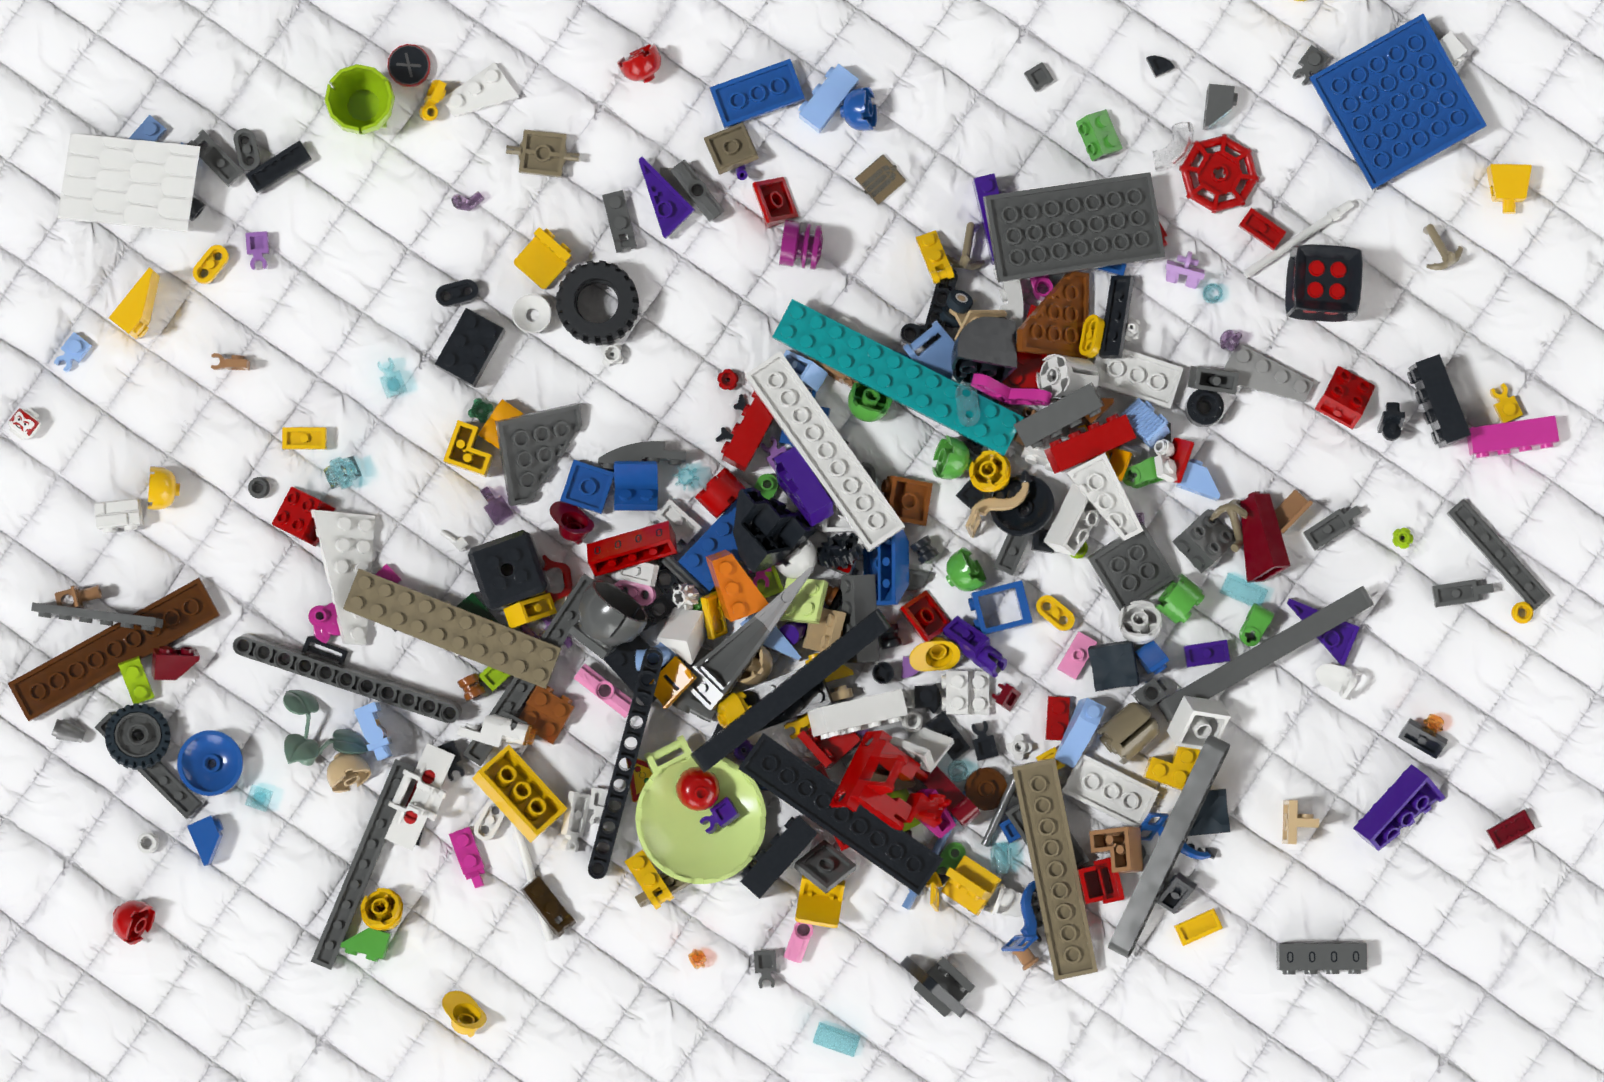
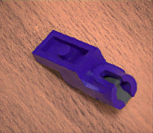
M958 615L943 628V634L959 645L961 654L992 677H997L998 673L1006 668L1007 659L990 646L989 637Z

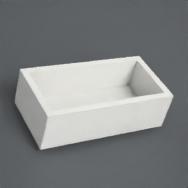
M902 689L807 711L813 737L821 736V740L899 722L902 716L908 715Z

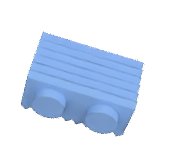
M1137 398L1119 416L1126 414L1134 433L1150 449H1153L1158 440L1163 439L1170 433L1167 426L1169 422L1162 414L1157 416L1153 412L1155 410L1154 407L1147 400L1143 402L1140 398Z

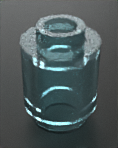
M1009 842L992 843V849H990L991 870H995L996 874L1009 873L1008 869H1013L1012 848H1010Z

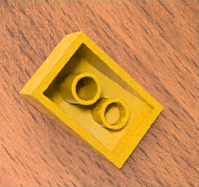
M150 267L109 316L111 321L136 340L138 337H143L149 329L147 326L151 320L160 276Z

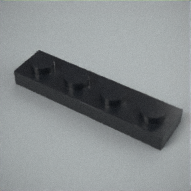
M1131 275L1111 276L1104 318L1105 326L1099 350V356L1102 359H1122L1134 278Z

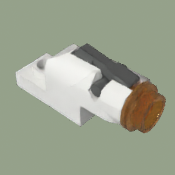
M501 711L499 714L485 716L481 732L477 731V726L466 723L465 727L459 726L457 735L498 748L501 747L503 739L507 743L532 746L537 729L532 728L533 725H528L527 722L506 711Z

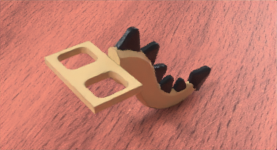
M1026 470L1022 471L1018 479L1022 485L1015 487L1018 492L1017 494L1010 490L1008 491L1007 498H1005L1003 492H998L995 498H993L988 492H984L982 500L972 497L968 499L972 512L965 526L971 538H974L982 520L980 515L986 517L990 511L1011 510L1024 501L1028 494L1029 483L1032 482Z

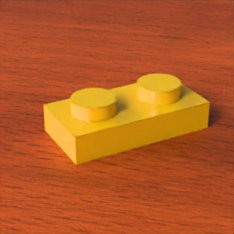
M282 427V449L327 450V428Z

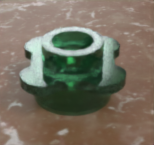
M476 398L472 409L468 411V415L471 418H477L480 423H486L489 413L493 411V405L490 403L486 404L482 402V399Z

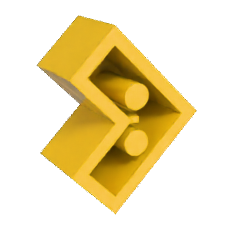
M457 420L443 461L451 466L487 477L493 456L474 449L480 429L474 425Z
M1176 746L1171 763L1155 757H1149L1143 778L1182 791L1200 750Z

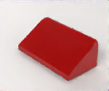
M1174 438L1172 443L1175 447V453L1170 459L1175 461L1177 480L1172 483H1181L1194 447V442Z

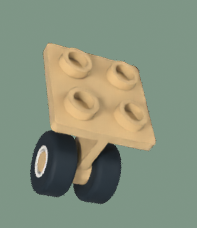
M953 290L949 293L946 299V303L950 308L949 312H946L947 307H942V314H939L941 321H946L945 324L953 328L960 327L954 341H956L962 329L972 320L980 317L1006 318L1007 316L1005 310H970L973 305V299L962 290Z

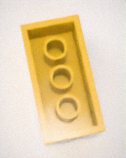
M509 744L478 770L472 778L530 843L568 809Z

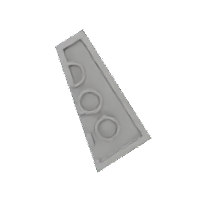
M1239 342L1236 344L1223 371L1239 373L1237 385L1239 387H1246L1299 402H1305L1314 385V382Z

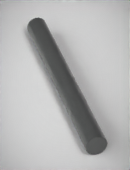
M1013 775L981 842L986 847L990 846L1016 789Z

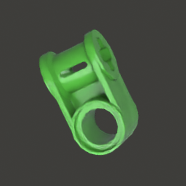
M1151 457L1141 463L1128 467L1122 481L1127 486L1138 489L1163 479L1157 477L1154 457Z
M1254 603L1239 631L1240 640L1247 646L1257 645L1270 625L1274 612ZM1253 631L1252 633L1255 637L1253 639L1249 638L1247 641L1245 633Z

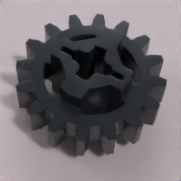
M843 533L842 536L835 534L831 538L828 537V541L821 542L822 547L817 548V557L821 566H826V569L833 567L836 570L839 566L845 568L847 565H853V560H859V555H863L864 546L863 544H858V536H855L854 533L848 536L847 533Z

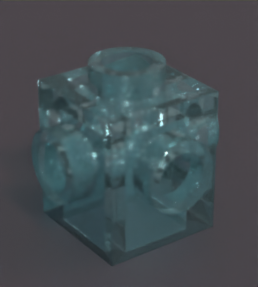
M354 456L344 459L342 457L335 458L329 462L330 466L323 469L331 489L341 487V490L349 488L354 485L352 481L362 476Z

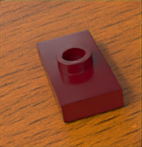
M1525 809L1485 831L1496 850L1536 828Z

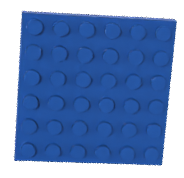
M1424 14L1419 15L1309 77L1372 190L1487 126Z

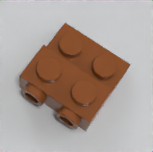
M887 476L882 482L881 491L884 492L885 499L903 523L926 526L933 483L898 476Z
M536 686L518 718L530 725L529 731L554 744L575 709L571 705L573 700L563 694L560 698L553 694L554 689L549 686L546 689Z

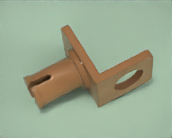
M73 585L71 589L55 593L58 606H63L61 603L63 596L71 595L74 602L70 607L82 609L84 608L83 602L102 598L99 585L81 590Z

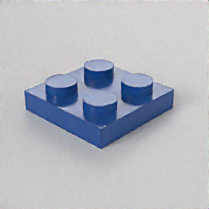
M573 460L560 501L602 515L614 479V472Z

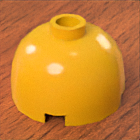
M150 466V472H154V474H150L148 502H152V504L148 503L147 509H165L173 503L175 496H179L180 483H176L175 475L170 470L163 467Z

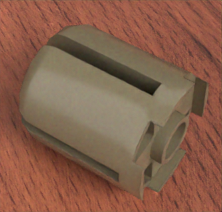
M1132 702L1099 728L1096 733L1102 734L1099 738L1110 753L1118 754L1122 758L1119 762L1124 765L1158 736L1159 726L1156 719L1150 717L1151 713L1147 708L1139 703Z

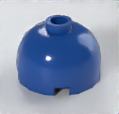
M870 87L854 89L846 95L843 105L840 106L841 117L845 118L846 123L851 128L858 131L873 130V127L876 126L877 107L876 104L872 105L871 98L875 97Z

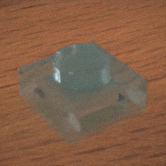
M252 784L245 805L267 812L274 791Z

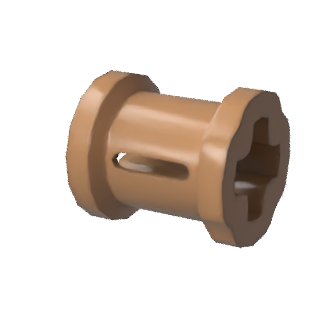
M1029 947L1025 951L1011 952L1012 955L1017 956L1023 965V970L1028 969L1040 960L1034 956Z

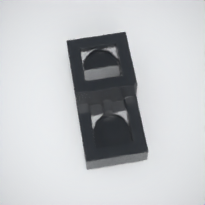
M943 711L926 723L929 730L953 738L954 744L947 751V754L953 761L970 749V746Z

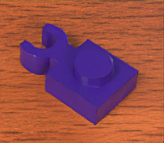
M725 797L710 809L713 815L703 817L700 823L705 825L710 822V827L705 831L708 834H712L716 831L718 825L725 828L741 815L731 799Z

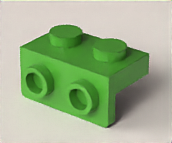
M1106 109L1088 114L1076 122L1078 132L1082 137L1091 161L1123 149Z

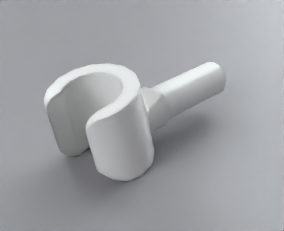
M444 530L440 532V535L449 540L461 552L470 546L462 536L456 540Z

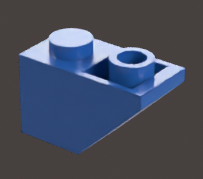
M1154 640L1135 651L1136 658L1147 674L1152 672L1154 675L1167 668L1165 663L1170 661Z

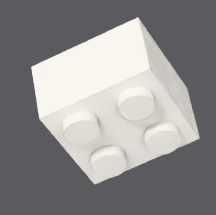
M1183 696L1167 732L1176 746L1201 750L1210 734L1220 739L1231 716L1221 701Z

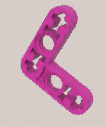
M973 374L971 386L1002 403L1011 405H1050L1051 392L1042 389L1010 388L987 375Z

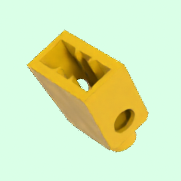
M1490 164L1487 167L1492 202H1502L1503 214H1515L1516 202H1523L1526 199L1532 165Z

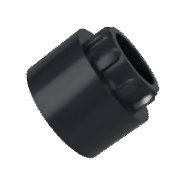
M1198 389L1188 397L1185 403L1187 419L1198 427L1213 425L1220 419L1224 411L1223 399L1215 391ZM1201 402L1209 405L1210 411L1208 413H1202L1199 410Z

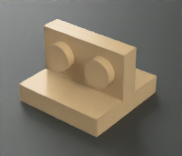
M823 608L820 623H808L802 647L818 652L825 650L844 635L843 625L846 613Z
M1283 800L1282 844H1297V827L1319 828V819H1313L1314 814H1297L1298 800Z

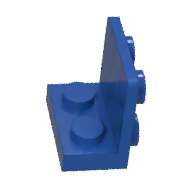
M615 461L614 510L658 511L657 462Z

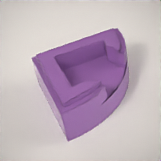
M903 656L901 678H909L919 671L913 669L910 665L909 657Z

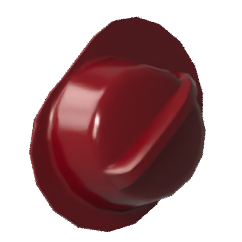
M561 501L551 505L549 509L550 515L559 525V532L562 538L574 541L577 545H580L587 533L594 529V522L577 506Z

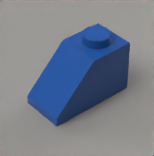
M210 815L187 826L204 866L212 864L223 836L221 832L224 829L222 822L219 818H215L214 815Z

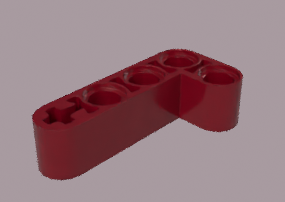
M938 766L931 773L922 770L928 775L926 781L921 782L927 789H934L938 794L945 795V799L952 801L946 808L964 828L981 814L971 800L954 785Z

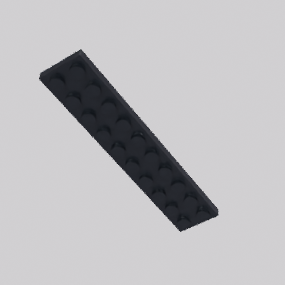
M764 733L738 768L918 895L943 861L942 857L905 831L890 827L860 804L855 812L847 807L832 808L829 806L839 785ZM846 793L841 795L839 801H841L844 798Z

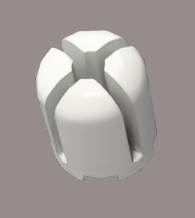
M1058 354L1048 355L1042 360L1045 362L1041 367L1040 373L1037 372L1036 374L1038 389L1051 392L1052 398L1062 399L1091 382L1096 389L1099 385V377L1094 376L1098 373L1096 366L1091 361L1083 358Z

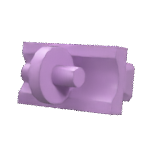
M1188 251L1186 257L1182 255L1177 257V261L1184 264L1167 260L1165 270H1167L1166 281L1177 284L1179 274L1187 275L1185 286L1196 289L1200 279H1204L1205 270L1189 266V264L1198 266L1199 260L1191 258L1192 252Z

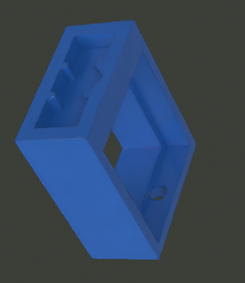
M1022 580L970 594L971 598L968 599L971 611L975 610L977 618L973 620L974 627L984 635L1033 623ZM1014 588L1021 620L986 628L978 597Z

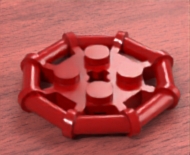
M1227 134L1193 142L1192 149L1183 164L1179 166L1187 199H1192L1214 214L1218 211L1237 206L1243 207L1260 178L1257 176L1251 152L1253 151L1227 137ZM1220 145V151L1215 153H1207L1205 150L1206 148ZM1225 147L1231 148L1240 155L1234 157L1225 151ZM1200 153L1203 156V160L1198 167H1192L1194 160ZM1242 159L1245 161L1248 174H1242L1239 166V161ZM1222 168L1225 177L1217 179L1213 171ZM1190 172L1197 173L1199 186L1195 189ZM1241 179L1247 180L1239 194L1235 190ZM1203 189L1214 196L1213 202L1198 194V192ZM1231 193L1234 199L1218 203L1219 196Z

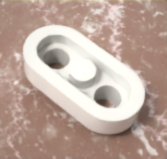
M492 800L485 805L474 826L475 836L483 841L490 840L495 836L505 817L501 810L497 815L492 813V808L496 806ZM485 825L489 827V832L487 834H484L481 831L482 827Z

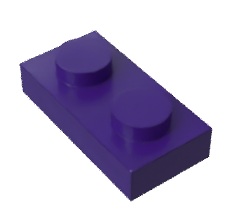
M1227 640L1183 646L1186 668L1230 661Z

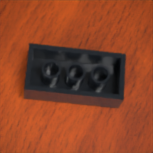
M1440 354L1408 368L1409 372H1407L1408 379L1411 384H1415L1417 390L1415 396L1418 403L1422 404L1425 410L1423 417L1426 424H1430L1432 428L1431 437L1434 444H1438L1439 448H1442L1470 436V430Z
M792 816L784 825L787 828L782 835L777 833L769 843L772 846L768 851L763 849L755 857V860L758 862L753 867L748 865L740 874L743 878L740 882L759 899L818 834L800 816L796 819Z

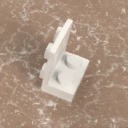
M922 727L919 731L914 732L908 740L894 736L890 743L921 764L920 769L931 773L954 744V740Z

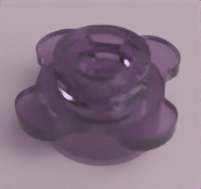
M1230 329L1223 332L1220 337L1221 348H1227L1231 352L1234 351L1239 345L1242 333H1235Z

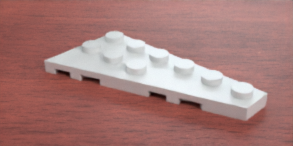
M311 510L312 518L314 517L316 525V535L320 541V552L328 585L330 584L332 602L335 604L337 612V623L342 643L366 645L368 619L346 611L343 607L358 569L371 573L375 516Z

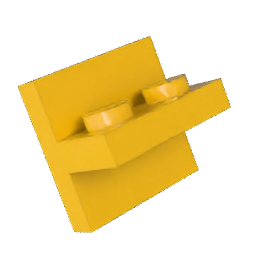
M964 855L956 869L950 867L945 875L950 878L941 892L978 916L1002 879Z

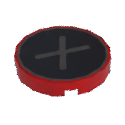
M405 44L392 51L388 58L387 67L395 83L402 87H415L427 79L430 74L431 64L428 55L422 48L417 45Z

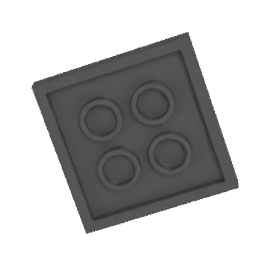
M1142 522L1140 525L1143 532L1125 541L1118 537L1087 557L1119 611L1123 607L1129 606L1133 601L1144 599L1176 578Z

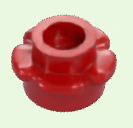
M725 369L722 373H719L717 381L721 389L733 390L737 386L736 383L739 381V377L731 369Z

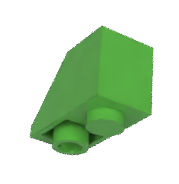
M367 928L342 942L340 947L345 948V953L357 956L359 952L366 954V959L378 962L379 959H385L392 933Z

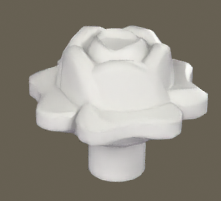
M1130 315L1128 316L1125 335L1127 342L1132 341V338L1137 340L1139 333L1142 331V327L1138 326L1140 325V320L1134 319Z

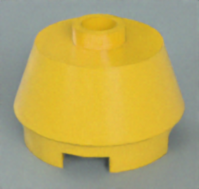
M992 450L981 452V455L970 464V480L975 488L983 492L1003 490L1008 485L1011 476V465L1008 458Z
M742 691L738 693L732 692L718 704L717 718L723 728L751 707L744 701L746 695Z
M377 888V891L363 898L361 917L368 927L375 930L388 931L400 923L403 914V902L396 892L387 888Z

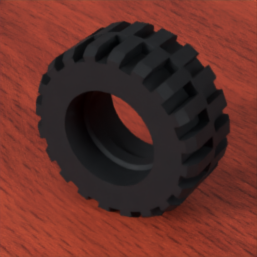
M592 260L587 261V264L575 266L572 272L569 271L565 275L566 278L560 282L559 291L556 293V309L560 321L572 337L583 341L585 344L590 345L592 343L600 346L603 343H614V340L623 338L625 333L632 329L633 323L638 317L639 298L633 280L630 279L624 270H621L613 263L608 264L606 261L601 260L593 262ZM595 283H602L611 287L618 298V307L615 314L609 320L602 323H593L583 318L577 306L581 291Z

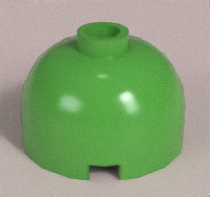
M857 382L853 384L848 395L849 410L857 419L864 422H875L883 418L892 403V399Z
M946 435L947 439H941L936 448L933 460H937L936 467H932V471L935 477L952 480L959 478L969 469L972 459L970 458L969 449L963 441Z
M962 547L951 555L947 562L946 571L948 575L946 580L950 586H956L959 590L965 592L974 591L986 584L984 582L987 580L986 575L978 560L973 561L969 557L972 553L967 548Z

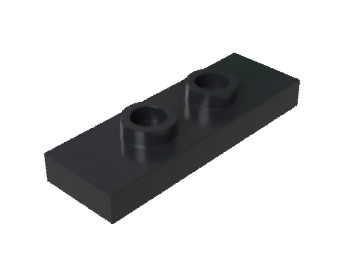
M299 140L245 175L258 194L308 163L312 158Z

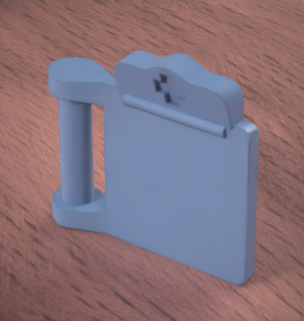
M936 320L932 323L930 329L910 345L908 343L904 345L903 349L913 361L951 380L953 376L951 355L955 342ZM937 333L941 335L938 340L919 355L915 353L918 348Z

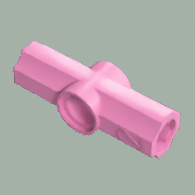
M584 664L574 679L626 718L632 699L587 664ZM602 685H609L611 687L609 696L602 697L600 695L599 689Z

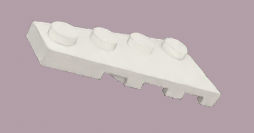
M1105 453L1065 472L1123 541L1143 532Z

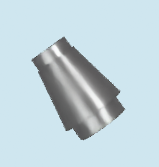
M57 719L51 735L55 736L58 740L82 743L86 731L65 719Z

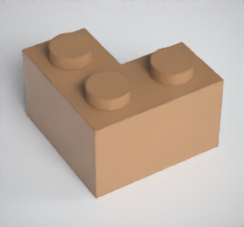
M1127 826L1089 831L1091 853H1110L1112 873L1144 871L1140 827Z

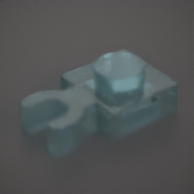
M388 358L390 362L388 368H383L381 362H377L379 370L385 374V376L379 379L387 399L408 391L400 370L393 371L395 364L392 358Z

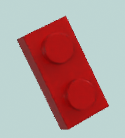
M1250 208L1238 225V227L1273 251L1286 234L1285 230L1253 208Z
M1048 696L1045 740L1062 741L1069 724L1070 697Z

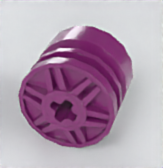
M785 220L779 265L793 267L796 258H801V268L805 269L806 259L811 260L810 270H816V266L821 258L823 245L822 225L816 224L815 234H811L810 223L807 224L805 232H800L799 222Z

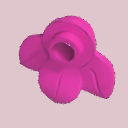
M333 602L325 607L321 605L315 606L309 611L308 619L314 626V635L319 641L326 644L330 639V635L341 636L337 623V612ZM317 612H321L323 614L322 620H318L316 618Z

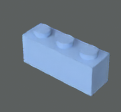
M840 64L835 68L832 66L825 75L827 79L822 85L818 83L812 91L813 97L810 101L805 100L798 109L800 111L799 118L818 133L823 130L843 104L846 95L859 84V79Z

